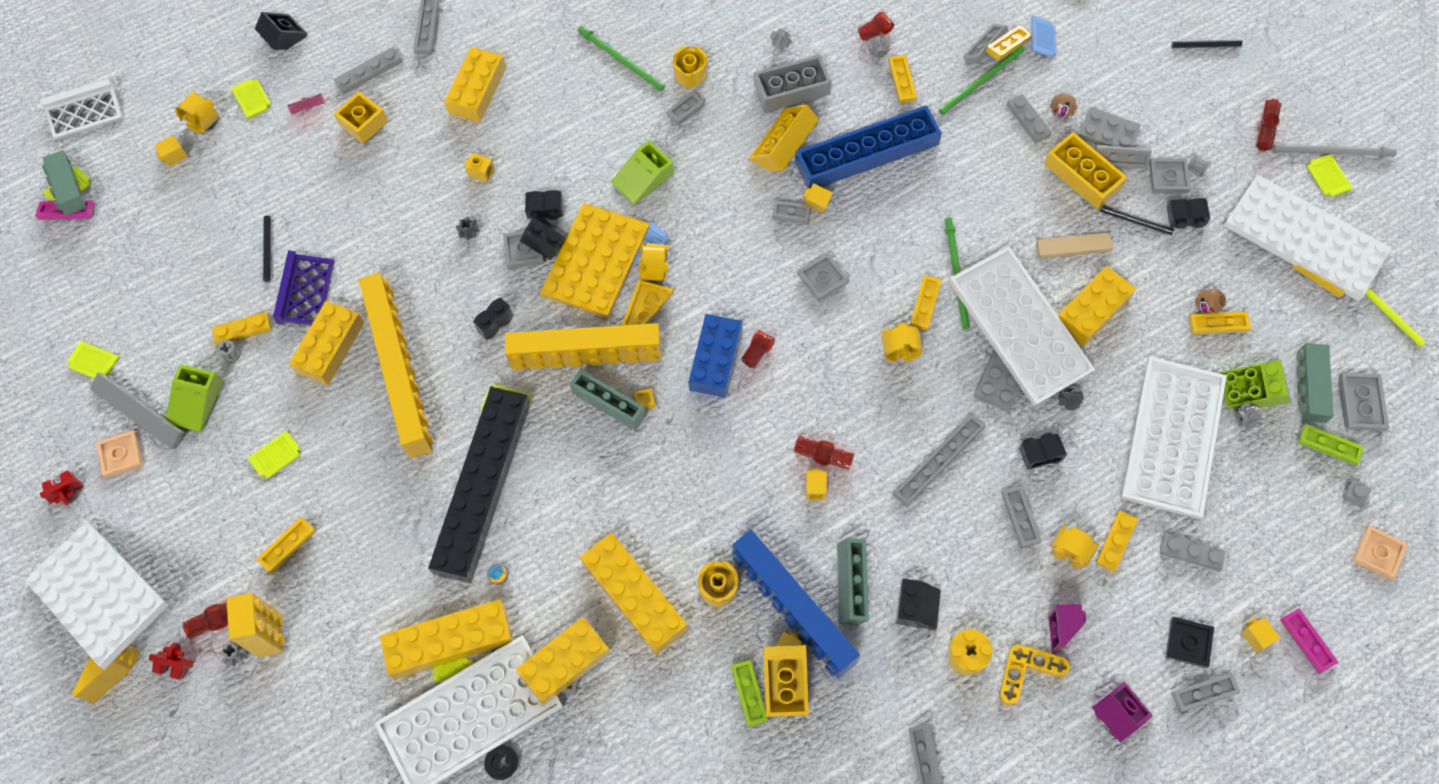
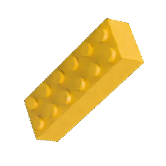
M612 532L579 557L584 567L656 656L688 631L687 623Z
M501 599L380 635L387 673L393 680L495 650L513 641L506 608Z

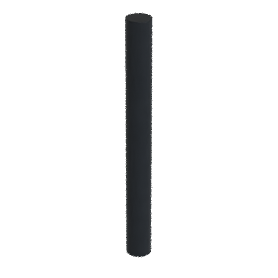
M1172 41L1171 48L1242 47L1243 41Z
M1104 205L1101 209L1102 213L1171 236L1174 232V228Z
M268 215L263 217L264 282L271 281V217Z

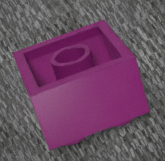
M1056 604L1049 612L1048 621L1053 655H1057L1086 623V612L1082 611V604Z
M1125 681L1091 707L1095 711L1097 718L1104 722L1109 728L1110 734L1117 738L1119 742L1129 737L1153 717Z

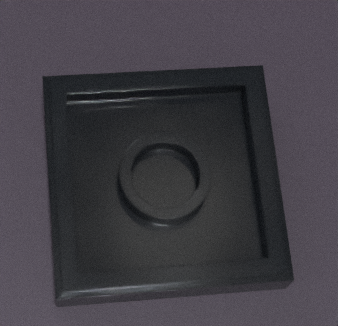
M1172 617L1165 658L1208 668L1210 665L1214 627Z

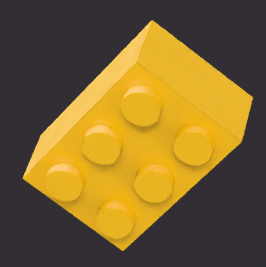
M806 645L764 647L766 717L809 715Z

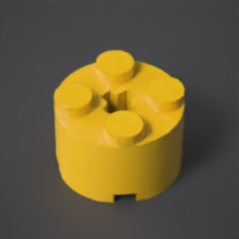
M684 46L674 53L673 73L675 80L687 89H691L703 83L708 77L707 56L701 48Z
M192 91L175 108L177 117L181 121L184 119L187 122L186 126L198 134L204 133L219 118V115L213 108L215 106L214 103L208 98H202L195 91Z
M641 243L640 253L642 254L639 259V280L665 281L666 273H668V262H666L668 245Z
M900 323L896 325L897 328L881 332L886 361L898 363L897 359H904V362L921 356L923 349L917 327L908 326L907 323Z
M1062 525L1051 545L1052 555L1060 560L1065 558L1071 561L1070 565L1076 569L1081 570L1082 567H1088L1099 547V543L1096 542L1094 544L1092 542L1093 537L1075 527H1071L1069 530L1065 529L1067 525Z
M722 561L706 564L698 576V589L701 598L707 604L717 608L733 602L739 591V579L734 567ZM715 582L718 584L722 582V586H715Z
M973 629L961 631L948 646L947 656L949 665L960 675H977L991 661L993 647L983 633ZM969 650L973 652L970 656L966 654Z

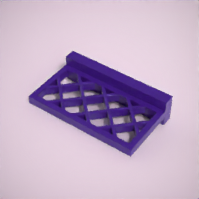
M288 250L273 314L276 324L283 325L286 322L312 325L314 320H308L306 315L312 311H315L318 315L324 305L334 259L296 254V251ZM300 261H308L310 266L302 270L299 267ZM322 263L329 264L328 269L322 273L317 269V266ZM314 269L318 275L309 279L305 273ZM303 275L307 282L298 286L295 281ZM322 278L325 283L317 289L313 283ZM311 285L315 291L306 296L302 289ZM300 292L304 298L295 303L292 300V296ZM318 294L321 301L313 305L309 299ZM307 301L311 308L302 312L298 306ZM294 308L300 313L295 318L288 317V312Z

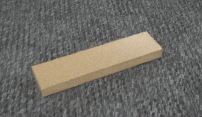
M1109 232L1039 239L1036 241L1039 259L1111 252L1113 250Z

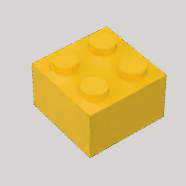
M360 91L334 113L339 126L362 144L367 142L388 123L383 109Z

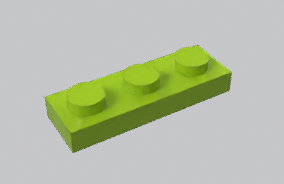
M1307 424L1302 427L1298 440L1300 445L1354 466L1359 464L1364 446Z
M751 660L731 665L748 728L767 723L768 718L766 717V711Z

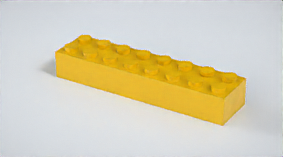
M659 324L505 333V355L511 369L516 371H523L529 368L541 370L544 367H580L589 364L598 366L605 363L616 365L620 362H656L657 360H662Z

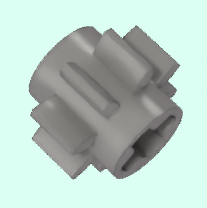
M780 28L778 31H773L770 39H772L771 45L780 50H783L784 47L788 48L792 41L789 38L790 34Z
M881 36L874 37L869 43L868 50L870 55H874L876 58L885 57L889 51L888 47H890L888 39L884 40Z
M1247 403L1238 408L1236 420L1239 425H1246L1247 429L1260 423L1259 420H1261L1262 415L1257 406L1251 407L1250 403Z
M230 641L228 644H222V651L218 652L219 655L224 657L221 662L224 664L229 662L233 667H235L237 662H244L243 657L247 654V651L243 650L241 646L233 641Z

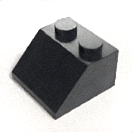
M261 12L254 28L260 34V37L274 50H288L308 35L289 14Z
M537 215L533 217L525 228L520 242L552 260L564 243L568 233Z
M902 578L895 624L937 630L941 590L923 581Z

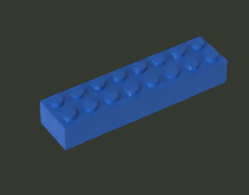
M926 105L800 149L795 152V164L807 188H811L813 183L822 187L938 146L942 132Z
M752 529L732 544V554L734 556L732 559L739 568L742 566L746 570L745 575L752 583L755 581L758 584L759 592L765 598L769 597L773 602L771 605L777 613L781 612L786 617L784 620L791 629L795 628L798 631L800 640L805 645H810L813 649L811 651L818 661L822 659L827 665L825 669L832 677L836 676L840 679L858 663L860 654Z

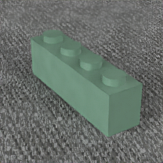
M64 150L42 157L44 162L42 168L45 174L48 175L46 180L49 186L52 187L50 191L53 197L56 198L54 203L57 209H62L66 216L86 209L87 206L72 164Z
M1305 343L1297 351V361H1299L1297 376L1300 378L1298 394L1301 396L1299 413L1302 414V421L1327 423L1334 416L1329 345Z
M581 369L569 384L574 395L635 431L646 416L644 406Z
M846 538L837 544L840 624L860 625L869 621L866 540Z

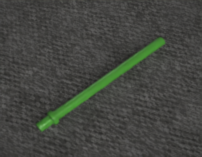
M582 26L578 28L577 31L584 36V39L596 44L658 90H664L665 85L597 38L591 30H586Z
M1021 46L1010 53L941 107L939 113L944 115L1011 61L1017 60L1019 55L1025 51L1024 47Z
M948 217L945 218L946 228L944 230L948 237L953 274L955 276L961 270L954 234L956 229L953 226L952 218ZM957 295L962 328L969 329L967 308Z

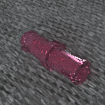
M319 93L309 98L303 97L302 100L287 104L289 112L293 115L304 110L309 111L312 107L325 104L322 94Z

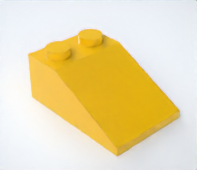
M128 645L105 669L99 667L90 657L71 695L95 704L132 670L139 660L140 650Z

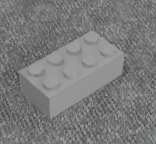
M821 55L754 72V87L764 113L827 96L831 93V80Z

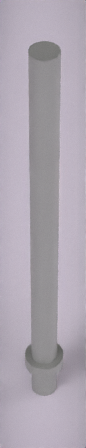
M1274 144L1273 151L1370 155L1379 156V158H1384L1385 156L1395 157L1397 154L1396 149H1386V147L1376 149Z

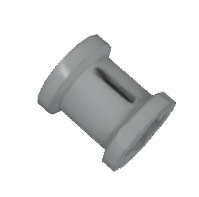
M1194 154L1188 169H1193L1201 173V176H1204L1211 161L1207 162L1197 157V154Z
M223 340L217 346L218 353L229 363L236 362L240 357L239 349L235 348L234 343L230 340Z

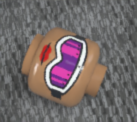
M1063 92L1055 95L1050 104L1052 113L1063 119L1074 115L1078 106L1075 105V97Z
M1205 289L1199 292L1195 299V305L1201 313H1219L1226 306V297L1219 289Z

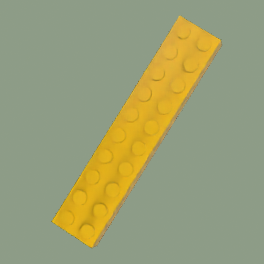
M380 272L359 278L401 446L410 459L433 452L431 445L434 444V441L427 428L429 427V422L423 413V410H425L423 401L418 395L420 394V389L414 379L416 374L413 366L410 364V361H412L410 352L405 346L407 345L405 335L402 334L401 329H403V325L397 315L399 310L396 302L393 300V297H395L393 289L390 287L388 279L383 278Z

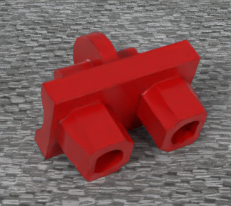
M67 470L59 475L61 482L58 484L53 480H47L42 483L43 491L39 493L42 499L45 498L50 504L53 502L56 504L63 502L65 505L71 504L70 497L76 495L75 491L84 486L80 480L75 478L73 473Z
M175 642L170 647L165 646L163 652L160 651L156 655L150 654L148 659L153 661L152 672L164 674L166 673L167 666L172 667L170 678L178 680L184 678L187 669L192 668L194 661L181 658L184 657L185 652L181 651V645Z

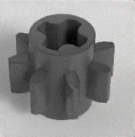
M469 217L460 219L459 225L456 226L459 237H465L467 241L476 238V232L480 231L476 219L471 220Z
M1070 386L1062 390L1058 399L1060 406H1065L1067 410H1075L1083 403L1084 396L1082 391H1078L1076 387Z

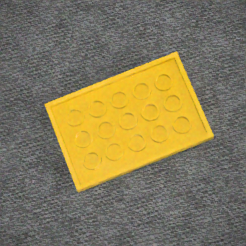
M583 203L540 291L541 297L609 318L638 255L641 243L644 242L650 224Z

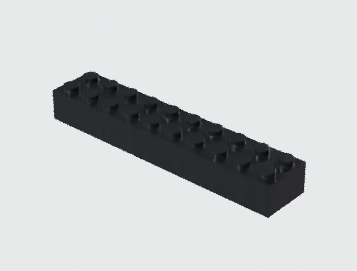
M490 386L428 566L433 575L469 584L472 583L530 407V401L526 394Z

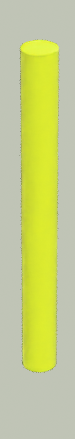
M1370 288L1367 289L1365 295L1419 347L1426 343Z

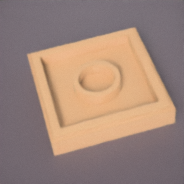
M135 430L96 442L102 477L105 479L143 467L138 436Z
M1368 525L1365 528L1352 561L1392 581L1396 577L1408 544Z

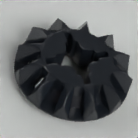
M500 745L487 753L484 767L491 778L504 781L515 773L519 759L511 747ZM505 756V762H507L509 767L502 766L501 769H498L499 765L494 759L502 760Z

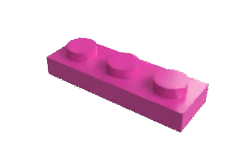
M85 200L86 209L66 216L62 209H57L54 201L39 202L35 216L38 220L90 219L94 212L95 203L93 200Z
M1300 608L1280 619L1318 674L1339 663Z

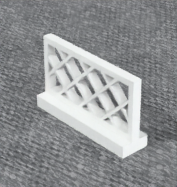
M109 78L40 99L41 105L45 108L54 140L123 119L116 95V87ZM111 94L112 98L109 103L102 101L104 96ZM90 100L96 101L92 108L85 106ZM100 103L106 105L103 113L96 111ZM71 106H79L74 114L68 111ZM83 108L89 111L85 119L79 116ZM111 108L116 110L117 115L112 117L106 116ZM61 111L58 119L52 117L51 112ZM94 113L100 116L96 122L89 121ZM66 114L73 116L68 124L62 122ZM76 119L83 121L81 126L73 127ZM60 124L66 126L63 132L57 134L56 129Z

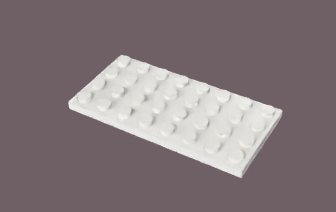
M1260 175L1256 176L1224 224L1228 229L1294 266L1299 265L1339 289L1344 290V294L1357 301L1363 298L1392 247Z
M1010 247L999 251L948 280L1033 406L1040 404L1095 371L1091 362Z
M1149 356L1121 499L1199 520L1203 518L1226 375Z
M87 521L25 580L102 669H105L168 606L159 594Z
M523 635L375 722L405 784H439L487 755L488 752L505 744L564 708L558 696L545 706H542L518 675L516 668L534 655Z

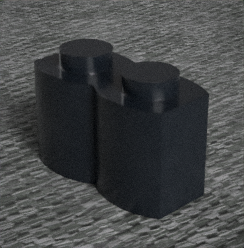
M549 190L525 193V213L527 218L532 220L533 217L539 215L542 218L546 217L554 220L562 217V192Z
M1205 198L1176 199L1170 201L1167 206L1170 227L1182 229L1187 226H1195L1196 228H1201L1207 225L1211 218L1208 202Z
M498 298L488 306L487 310L479 313L473 323L477 332L488 340L494 337L501 327L507 325L512 320L513 313L510 305L502 298Z
M1046 433L1039 439L1030 437L1023 440L1019 447L1027 470L1063 461L1067 456L1059 434Z

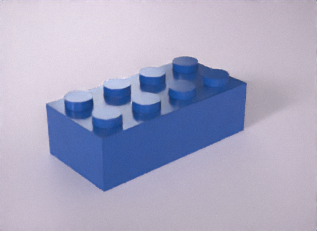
M705 314L688 381L689 391L727 397L743 331V322L741 320Z

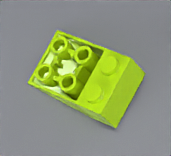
M649 140L633 153L611 180V183L635 205L674 175L673 162Z
M1281 360L1220 372V374L1227 376L1224 389L1227 409L1241 408V405L1250 403L1251 407H1273L1291 403Z
M180 364L172 381L166 420L176 427L201 433L223 384V380L215 372Z

